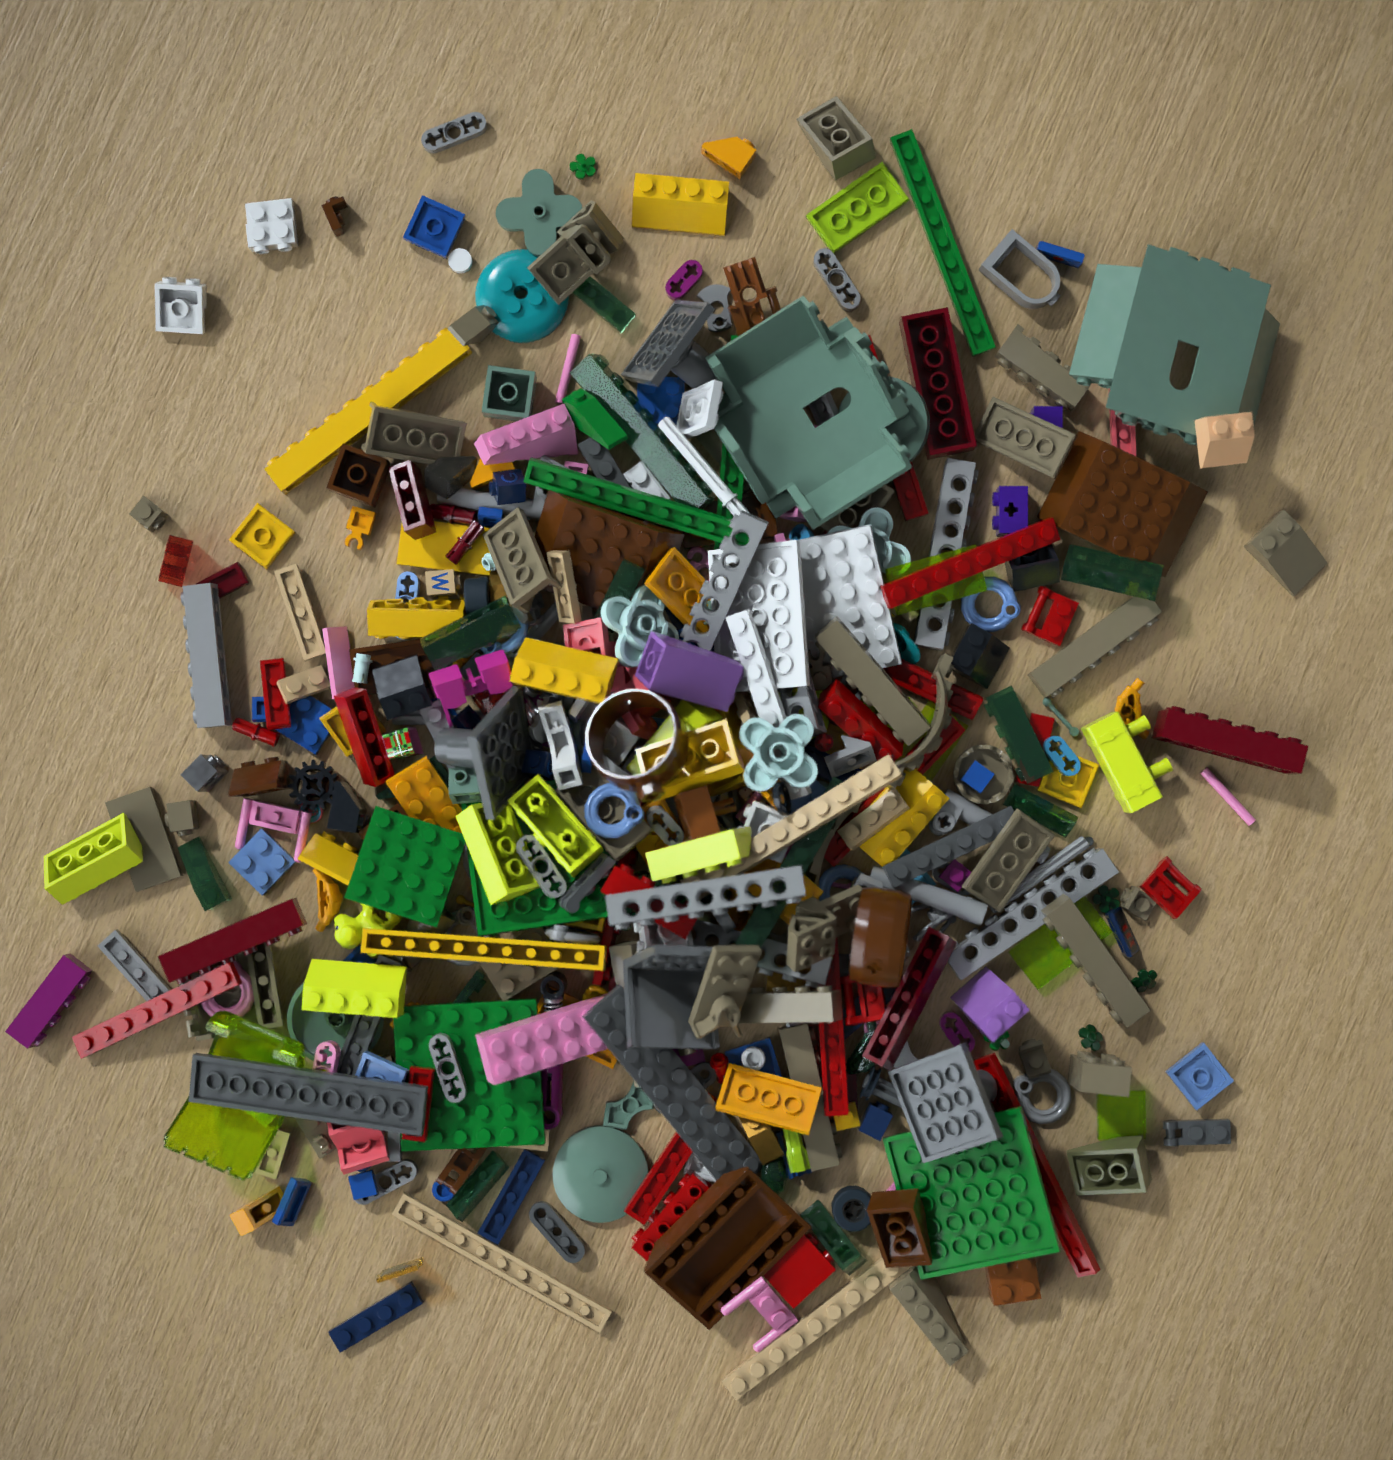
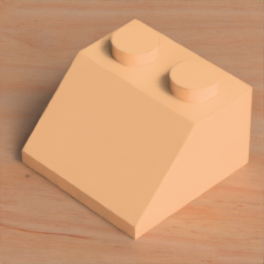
M1252 412L1209 416L1195 420L1200 469L1247 463L1255 437Z

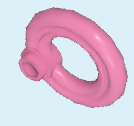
M236 961L233 962L242 982L239 985L241 989L239 1002L232 1007H222L218 1005L213 997L201 1003L205 1012L210 1017L219 1021L232 1022L242 1018L251 1010L254 1003L251 977L242 968L241 964Z

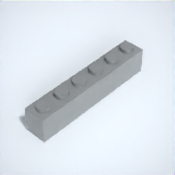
M213 583L183 586V592H181V603L185 606L186 615L183 617V625L188 634L185 645L187 652L190 654L188 673L192 677L193 683L190 694L195 703L193 720L197 724V728L232 725L218 584Z

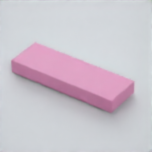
M347 626L322 629L332 699H334L335 695L354 688Z

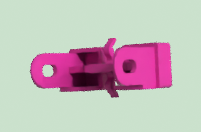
M502 649L475 658L480 676L474 678L471 669L467 668L465 670L469 680L463 681L457 664L429 673L436 697L440 698L449 728H452L453 725L448 709L457 708L467 703L466 696L487 689L490 695L498 694L509 690L513 686L509 681L511 675L510 665Z

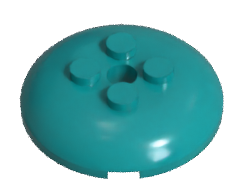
M527 249L511 250L500 254L490 261L480 274L475 291L476 306H489L496 313L495 319L499 323L492 332L515 343L534 342L551 334L560 325L569 305V296L558 305L527 269L539 257L531 254ZM519 289L528 292L524 299L515 297Z

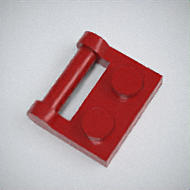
M1040 586L1027 622L1023 623L1021 630L1059 647L1079 603ZM1048 598L1053 602L1041 629H1038L1035 625Z
M1165 856L1158 863L1157 867L1139 886L1173 919H1177L1202 890L1199 885H1194L1172 864V860L1168 856ZM1166 871L1188 891L1185 895L1162 873Z
M850 976L840 977L847 1018H845L846 1026L880 1021L887 1009L884 988L852 981ZM857 983L862 1013L860 1016H856L852 990V984Z

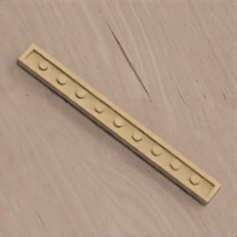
M887 755L752 837L750 854L748 857L741 858V864L728 867L727 862L719 864L720 869L711 872H705V868L697 871L698 875L685 878L681 883L742 875L903 776L890 755ZM703 892L699 896V900L703 899L711 893Z
M406 1192L403 1193L392 1213L393 1216L599 1333L612 1313V1309Z
M881 1257L798 1320L797 1323L760 1352H756L722 1378V1383L737 1401L912 1266L886 1268Z

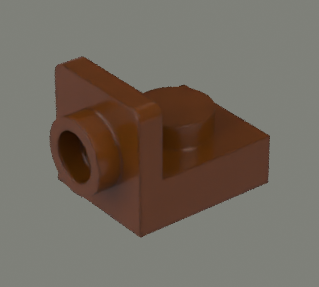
M336 196L328 199L326 204L321 206L335 237L344 234L342 226L345 225L340 210L347 208L348 205L344 197L339 198Z

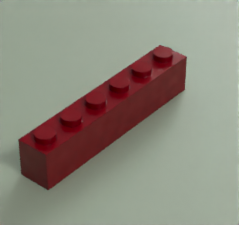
M292 898L159 955L158 959L168 983L176 981L179 985L191 980L190 975L199 971V974L202 975L214 970L212 965L221 962L224 965L235 961V955L243 952L246 956L258 951L257 946L266 943L267 946L277 943L281 941L279 936L288 933L289 937L303 931L301 927L307 925L297 898Z
M928 927L900 982V986L897 987L862 1055L863 1057L889 1071L893 1069L957 944L951 937Z

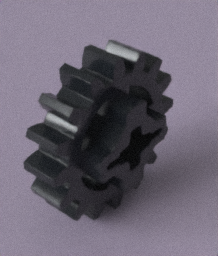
M315 760L311 761L310 766L304 761L302 762L303 768L301 770L297 767L294 768L297 772L296 776H289L293 780V783L287 785L289 789L293 790L289 796L297 798L294 802L297 806L303 803L302 809L305 811L309 809V806H311L313 812L317 811L318 806L326 810L325 804L327 802L331 804L335 780L339 776L337 773L331 774L334 769L331 766L326 768L324 761H321L319 766ZM312 771H318L316 774H307ZM329 779V789L326 792V783ZM302 780V789L299 791V784ZM308 780L316 783L321 792L314 790ZM313 797H320V798H321V799L316 800V801H309V800H311Z

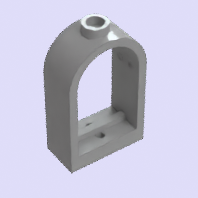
M1013 229L1005 236L978 270L1024 308L1038 309L1047 304L1052 307L1061 296L1057 293L1060 286V275L1056 266ZM1016 247L1047 273L1051 280V292L1041 299L1029 298L995 269Z

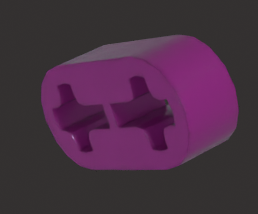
M686 261L667 281L665 290L670 299H682L701 279L702 266L698 261ZM689 267L693 269L694 267H696L697 275L694 276L693 274H691L686 279L685 276L688 274L687 268ZM682 281L683 284L680 286L681 292L671 293V285L677 286Z
M954 1012L943 1013L940 1016L939 1025L953 1047L958 1046L960 1043L956 1036L960 1033L965 1039L969 1037L970 1040L967 1044L969 1052L974 1049L975 1040L961 1018ZM947 1017L951 1019L956 1018L954 1025L957 1030L955 1032L949 1026L945 1028L944 1025L947 1023L945 1019Z

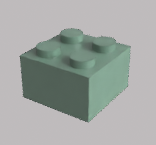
M488 365L481 411L483 416L508 421H519L532 416L537 383L536 372Z

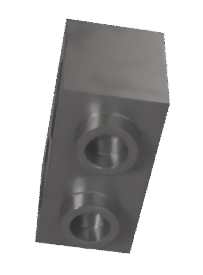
M200 754L180 775L197 792H209L228 771L224 768L226 764L217 755L213 757L211 754Z

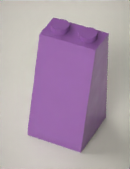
M651 631L635 676L651 691L727 712L735 699L736 687L743 678L744 666L735 659Z
M986 966L950 997L980 1033L992 1042L1030 1010L1017 994Z

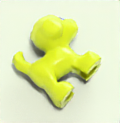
M361 904L362 911L355 918L346 914H338L334 918L335 940L343 948L353 949L362 942L363 928L392 930L403 917L386 912L387 921H384L375 913V908ZM367 953L370 958H377L379 954Z

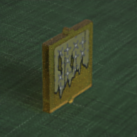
M422 1257L382 1270L377 1275V1283L418 1270L423 1265Z

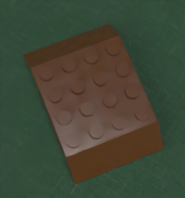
M1079 431L1037 517L1042 520L1053 517L1057 527L1166 577L1208 491L1111 444Z
M548 490L535 532V539L549 572L547 552L553 550L570 552L578 602L601 610L603 603L609 598L621 596L631 601L635 590L645 585V581L667 551L674 547L680 551L685 534L626 513ZM547 585L542 589L554 594L553 586Z
M746 1166L724 1173L655 1242L644 1268V1273L710 1330L724 1316L721 1308L759 1277H763L811 1228V1225Z

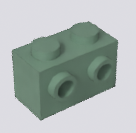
M459 766L449 768V796L452 804L482 802L475 768Z

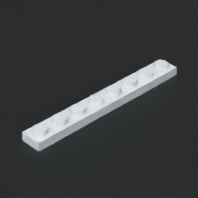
M748 609L728 616L726 620L741 665L744 666L743 671L758 716L766 720L774 728H778L787 717L751 610ZM774 750V756L780 758L782 756L781 750ZM780 778V781L784 782L787 786L791 800L812 793L810 786L796 788L787 783L783 778Z

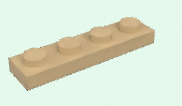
M298 564L274 571L304 661L325 655L324 640Z

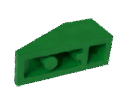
M582 388L573 391L562 399L575 427L608 450L628 439L624 430L599 401Z

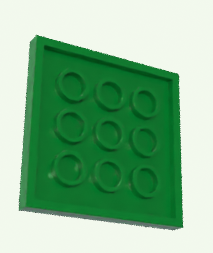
M375 806L344 898L437 928L466 844L463 834Z

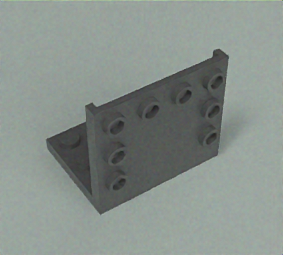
M652 945L623 960L627 1048H720L718 1028L702 1038H696L688 1022L713 947Z

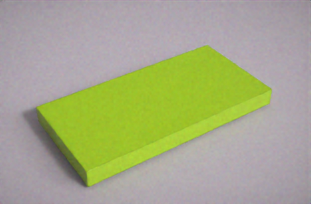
M881 162L808 213L806 219L826 247L835 254L909 202V198L884 163Z

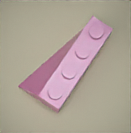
M565 404L484 433L474 443L484 465L508 463L524 459L527 461L530 458H541L543 455L552 458L559 455L570 456L578 454L575 425Z

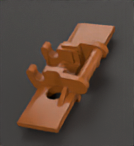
M755 257L723 267L735 302V306H729L728 311L732 316L737 336L765 320L760 299L768 298L773 314L781 310L776 295L777 287L773 286L765 289ZM746 288H753L757 295L753 299L745 300L742 295L743 291Z

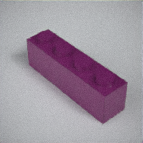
M71 953L63 955L5 1032L27 1049L40 1046L47 1037L45 1033L49 1027L53 1028L60 1021L62 1016L59 1014L62 1010L69 1008L76 999L74 995L78 989L82 990L91 980L89 975L93 970Z

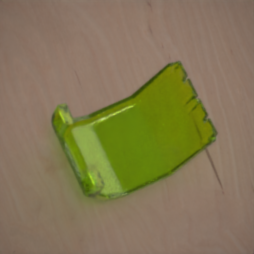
M228 1011L216 1012L207 1022L206 1030L215 1033L209 1055L304 1068L306 1062L305 1047L303 1043ZM188 1097L164 1136V1148L178 1154L184 1151L185 1157L201 1164L207 1161L206 1166L222 1173L228 1170L230 1171L228 1173L229 1176L244 1182L246 1179L252 1178L278 1133L285 1116L189 1102Z

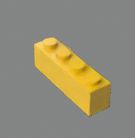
M464 594L459 595V599L448 600V595L438 596V599L433 601H427L424 597H415L407 603H404L401 598L370 600L367 607L368 636H375L378 639L393 636L400 639L422 637L425 640H433L435 638L458 640L464 638L467 615Z

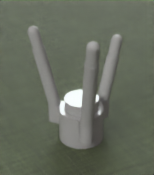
M925 904L913 906L911 913L930 908L927 915L931 920V923L913 936V940L920 941L928 927L934 929L940 923L952 917V915Z

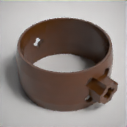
M628 689L609 696L595 709L586 729V747L594 767L611 784L620 789L638 793L641 802H652L665 795L663 787L674 780L684 767L689 752V737L682 717L666 699L647 690ZM642 707H656L671 714L674 728L672 743L665 757L655 767L635 776H618L607 771L603 760L604 741L612 725L621 716Z
M866 887L862 889L852 942L850 980L884 988L900 986L910 926L911 894L900 890L879 887Z

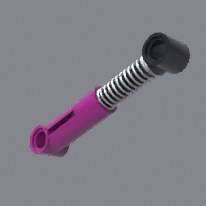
M551 972L541 982L540 989L543 994L544 1003H546L544 1005L546 1007L544 1009L545 1012L561 1008L563 1005L564 992L568 983L567 978L561 972ZM554 980L558 982L559 990H552L549 987V981ZM563 1063L542 1070L544 1112L547 1110L552 1111L556 1117L555 1119H548L544 1113L545 1129L547 1130L555 1128L564 1113L562 1107ZM550 1081H552V1086H551V1100H550Z

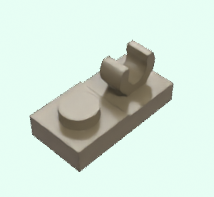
M295 1118L319 1159L337 1149L329 1137L327 1122Z

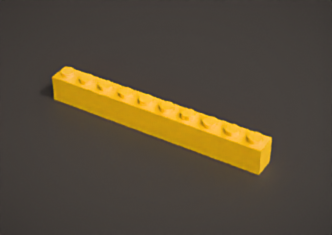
M448 327L442 329L436 335L437 338L434 341L421 345L418 348V353L412 357L407 356L399 363L400 366L393 372L389 370L380 377L381 381L374 386L371 384L363 389L362 395L356 400L350 399L343 405V410L337 414H330L324 419L325 423L319 428L314 427L305 434L306 438L299 443L296 441L286 448L287 452L281 457L275 456L272 458L264 470L280 491L285 495L338 456L343 443L351 446L367 434L372 408L369 406L370 402H374L377 406L400 409L472 354L468 345L462 346L447 329Z
M363 928L361 953L604 971L606 968L607 946Z

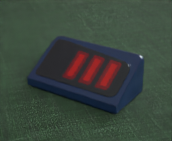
M1122 908L1112 909L1104 915L1123 956L1130 958L1139 951V945Z

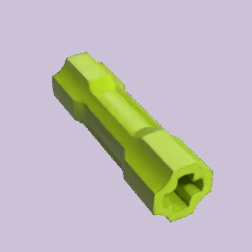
M782 1128L790 1173L810 1169L808 1154L803 1146L801 1133Z

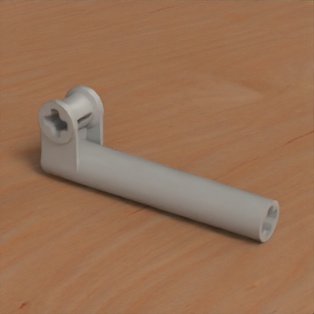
M440 484L437 503L479 510V506L503 509V515L506 516L519 507L524 510L527 520L539 522L547 494H545L541 487L536 486L534 499L526 498L525 502L497 505L495 497L491 496L490 492Z
M947 788L944 794L950 799L931 819L929 828L934 835L943 836L954 828L958 819L971 825L993 814ZM941 819L944 820L943 825H944L945 827H943V828L940 827V822H939V820H941ZM1046 847L1036 862L1043 864L1051 848Z
M875 865L870 877L883 882L882 888L906 892L912 895V900L957 916L959 919L979 926L983 922L988 905L982 901L968 896L965 897L916 879L892 888L884 869Z

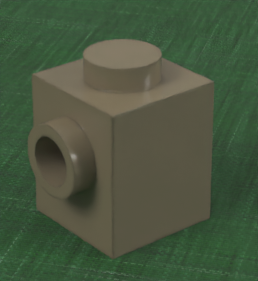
M196 800L166 804L165 824L167 828H170V832H178V836L193 834L192 829H199Z

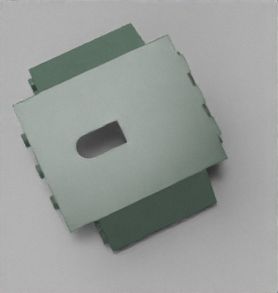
M1148 244L1142 267L1097 264L1069 375L1077 380L1076 383L1079 385L1090 386L1091 383H1094L1100 387L1110 389L1106 408L1115 411V415L1122 420L1123 424L1136 426L1137 423H1140L1142 428L1162 436H1167V433H1175L1184 439L1186 444L1197 445L1195 420L1204 417L1252 412L1253 424H1255L1280 323L1265 308L1271 285L1249 278V272L1234 267L1229 271L1228 268L1220 266L1219 262L1201 257L1200 261H1198L1197 258L1190 256L1189 252L1170 247L1169 251ZM1178 341L1199 347L1190 383L1184 390H1177L1171 385L1169 380Z
M802 296L711 353L705 359L717 380L723 382L722 389L725 392L718 406L717 414L719 419L714 430L749 483L761 504L766 502L775 518L796 506L812 529H815L911 469L912 465L908 460L911 454L907 447L901 444L900 440L915 432L918 428L909 415V410L905 404L908 402L902 389L897 390L891 384L887 376L890 370L883 360L879 362L873 355L869 347L872 345V342L865 332L861 334L856 327H853L847 317L828 328L823 319L819 320L817 315L820 314V311L814 301L809 303ZM833 389H846L851 395L850 405L815 428L803 408Z

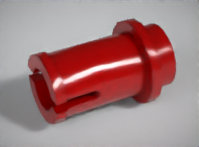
M716 1053L711 1057L710 1066L715 1070L718 1083L723 1084V1076L726 1074L729 1060L723 1053Z

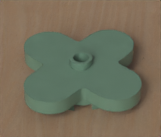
M533 169L526 173L522 180V196L506 198L498 204L496 219L500 227L506 231H523L527 250L535 256H540L557 241V231L582 209V205L572 195H555L554 182L551 175L545 170ZM538 210L543 211L541 215L535 214V212Z

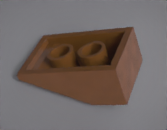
M278 757L264 759L265 763L256 765L255 761L241 763V768L234 769L228 791L229 797H248L289 789L287 785L290 784L286 761L279 760Z
M919 1189L872 1192L867 1213L885 1267L932 1265L925 1208Z

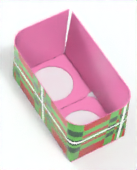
M406 727L382 735L388 759H403L424 754L415 727Z

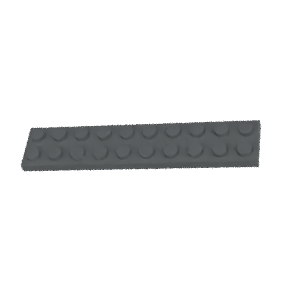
M618 984L582 1016L716 1181L724 1173L746 1166L755 1174L764 1167L754 1149L725 1113L716 1111V1102L673 1049L627 1048L625 993L621 985Z
M195 1053L192 1056L189 1102L417 1136L424 1134L428 1086Z

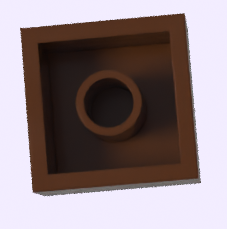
M343 443L326 488L335 494L375 508L391 463L388 459L366 454L363 450Z

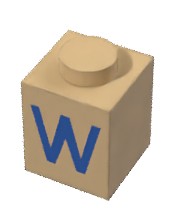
M454 569L425 571L427 596L458 595V589H461V577L456 575Z

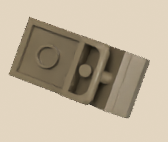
M592 200L557 231L560 238L527 267L558 305L593 273L597 275L611 261L610 254L619 249L624 239L600 207Z
M860 885L853 886L820 902L813 896L796 906V914L792 915L788 929L786 963L794 972L808 968L834 955L835 939L850 930H854L860 895L863 889Z

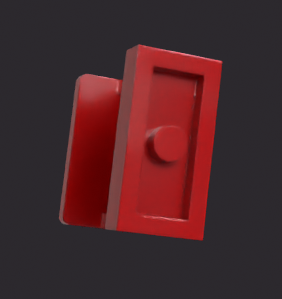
M811 1232L805 1233L764 1275L793 1309L836 1270L833 1264L836 1260L827 1250L823 1252L817 1246L819 1241Z

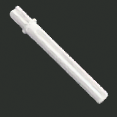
M669 417L662 419L658 424L659 428L723 503L722 507H727L733 516L734 514L740 515L742 510L749 513L738 500L737 493L733 494Z

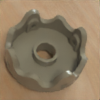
M977 745L966 749L960 754L953 768V780L957 791L964 798L976 804H989L1001 800L1009 791L1014 780L1010 757L992 745ZM974 760L995 774L981 794L961 780Z

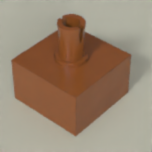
M707 786L681 792L673 797L686 842L720 833L716 817L736 812L735 805L725 807L734 803L732 797L712 803Z

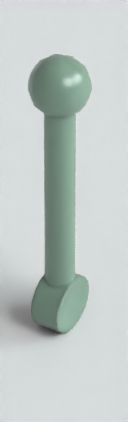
M1044 698L1043 705L1049 707L1069 729L1071 736H1077L1079 729L1072 727L1054 707L1050 698Z

